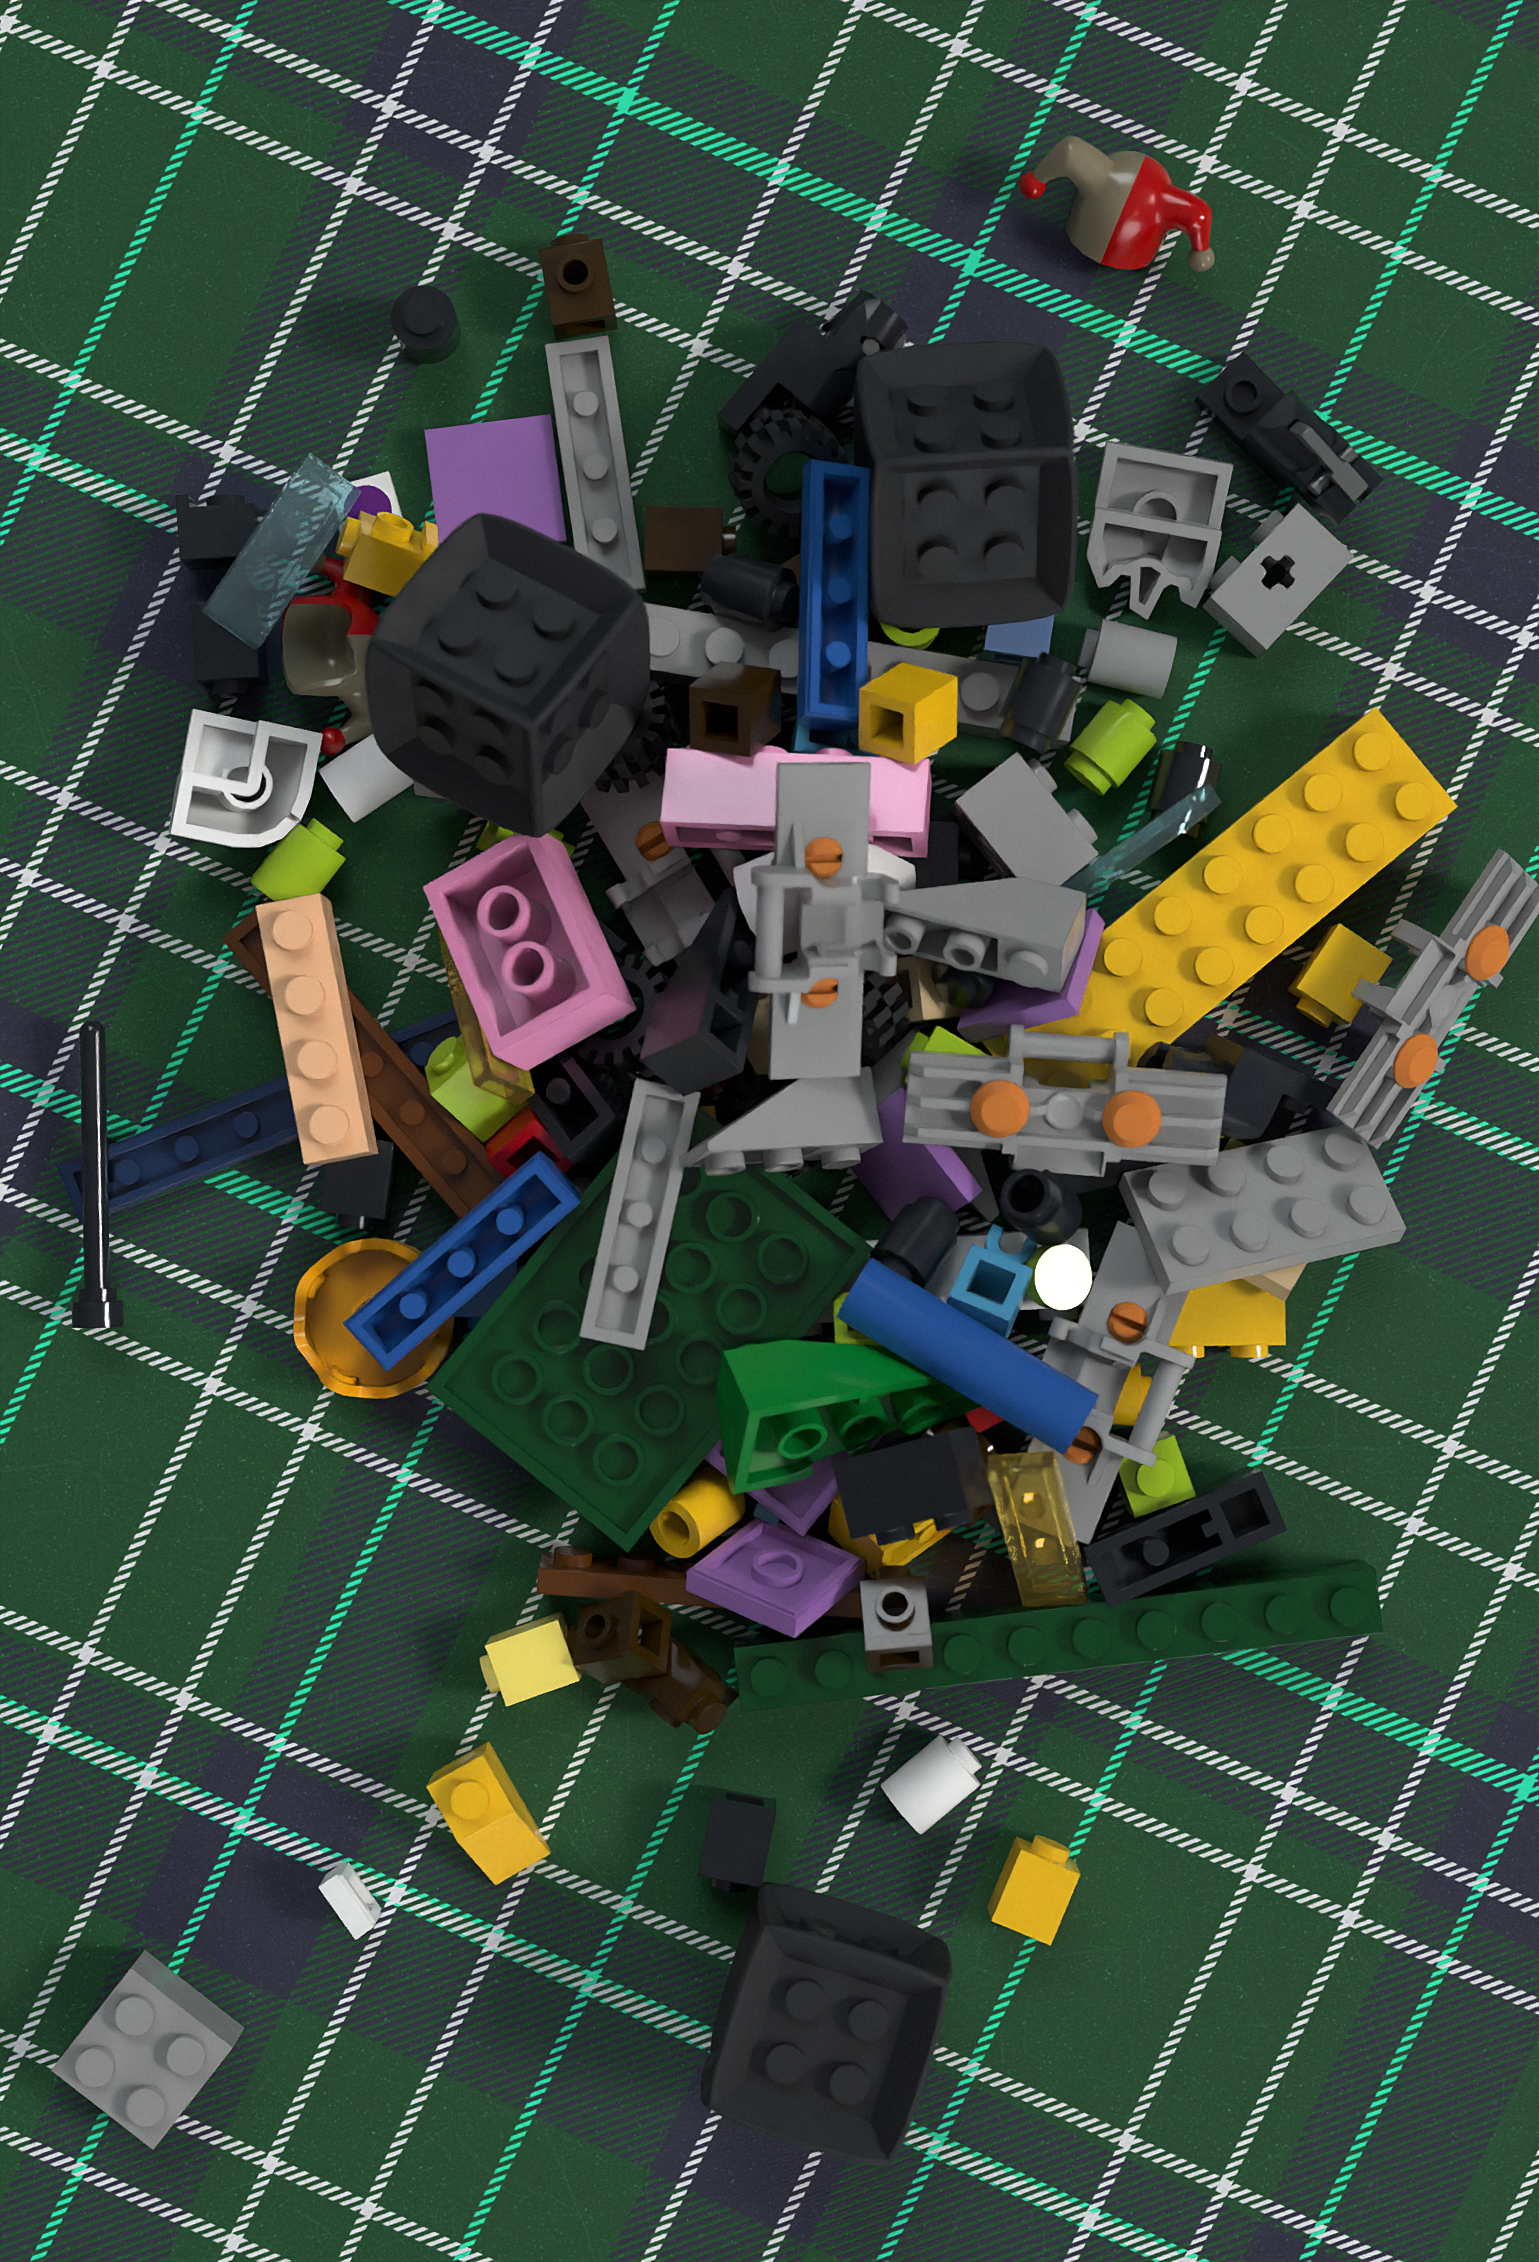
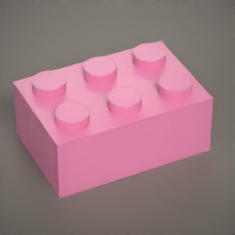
M515 833L423 886L494 1056L528 1071L637 1010L564 844L548 833L540 838Z

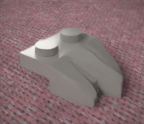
M1106 440L1093 504L1086 555L1098 588L1109 587L1120 575L1131 576L1129 608L1147 620L1162 590L1170 584L1178 586L1182 602L1196 608L1214 573L1222 535L1220 527L1233 464Z

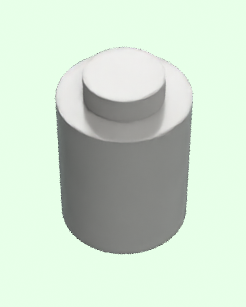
M1102 619L1098 631L1086 629L1077 666L1088 668L1086 677L1088 682L1161 700L1172 668L1177 637Z

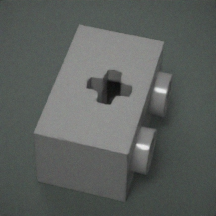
M1299 503L1286 517L1275 509L1249 538L1258 547L1242 564L1231 556L1210 578L1211 580L1208 584V587L1214 593L1202 606L1257 659L1354 557L1341 542ZM1275 566H1278L1284 571L1285 575L1281 578L1280 584L1278 583L1269 589L1264 586L1261 580L1265 577L1266 571H1270Z

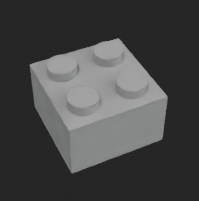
M1018 752L959 797L949 811V815L955 822H959L961 830L970 838L972 844L1000 879L1026 877L1061 886L1099 855L1092 846V843L1098 837L1090 824L1075 808L1066 814L1052 796V792L1057 789V785L1047 770L1034 757L1026 763Z
M144 1950L51 2071L154 2150L234 2047L244 2027Z

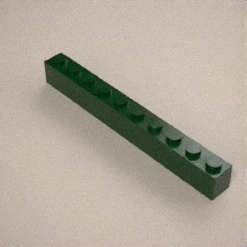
M1354 1560L1167 1583L1112 1608H1108L1102 1592L931 1612L929 1613L933 1667L868 1673L863 1621L806 1628L796 1638L779 1631L734 1637L733 1650L741 1712L1381 1634L1384 1632L1376 1569L1364 1560Z

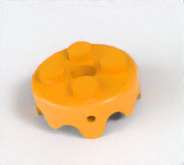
M368 1238L351 1241L340 1245L310 1267L301 1278L295 1292L294 1340L298 1350L314 1369L320 1381L330 1390L344 1396L381 1399L395 1397L426 1380L435 1372L446 1357L455 1331L456 1317H452V1315L387 1372L343 1325L347 1318L422 1254L417 1248L393 1239Z

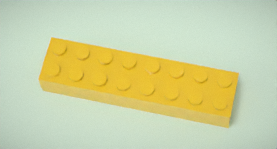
M1376 707L1373 708L1103 930L1078 1015L1027 1028L1024 1031L1113 1038L1114 1032L1128 1033L1129 1055L1127 1067H1136L1139 1059L1149 1047L1159 1041L1167 1044L1172 1043L1458 806ZM1008 1034L976 1043L989 1056L1005 1057ZM1022 1057L1024 1063L1023 1074L1036 1076L1039 1085L1085 1089L1088 1087V1080H1105L1108 1076L1109 1064Z

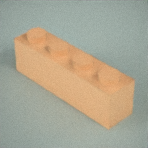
M321 893L256 905L304 1164L317 1166L379 1154L331 901Z

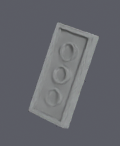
M1346 1125L1218 1152L1217 1166L1167 1163L1123 1173L1118 1185L1165 1296L1396 1243L1401 1240L1407 1229L1366 1142Z

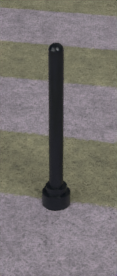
M88 1020L81 1025L79 1031L84 1288L78 1289V1301L71 1302L72 1328H113L124 1326L123 1300H117V1288H110L106 1039L104 1026L97 1020Z

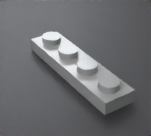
M608 335L546 344L545 350L575 551L608 568L624 579L638 593L646 592Z
M636 1079L579 1335L581 1337L640 1350L645 1349L684 1167L680 1168L679 1157L687 1153L701 1095L700 1092H694L683 1097L671 1086Z

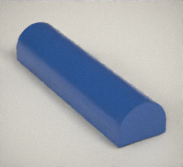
M813 459L808 461L802 470L796 722L802 727L814 730H849L859 727V689L867 684L871 468Z
M538 1151L347 1318L343 1325L387 1372L579 1205L582 1199L578 1190L566 1174L547 1155Z
M873 1258L869 1260L836 1315V1318L1062 1455L1070 1447L1099 1398V1394Z

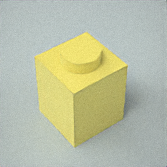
M562 1611L490 1636L485 1645L488 1655L480 1657L481 1669L490 1692L493 1694L501 1691L506 1707L580 1680L583 1671L573 1666L574 1660L566 1642L568 1627Z

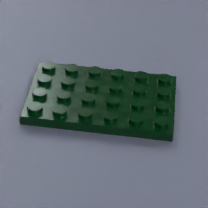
M699 1106L688 1151L724 1127ZM619 1149L581 1195L582 1200L580 1204L560 1221L426 1386L430 1393L626 1552H629L721 1438L715 1391L723 1351L737 1349L746 1344L759 1345L780 1340L800 1341L873 1249L871 1245L781 1172H765L764 1163L745 1164L746 1168L740 1172L719 1176L707 1175L705 1166L684 1167L644 1350L579 1336L619 1158Z

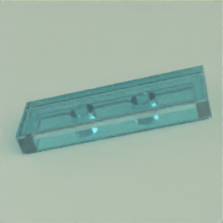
M312 453L305 455L201 611L251 648L256 649L260 647L362 491Z
M1202 784L1063 883L1061 887L1085 892L1087 901L1206 817L1222 801L1210 784L1206 786Z

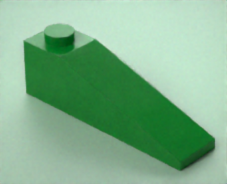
M780 1340L759 1345L746 1344L737 1349L723 1351L715 1391L727 1480L732 1495L796 1482L814 1474L811 1463L847 1450L849 1457L871 1452L868 1443L900 1428L904 1433L913 1435L983 1407L886 1347L797 1340Z

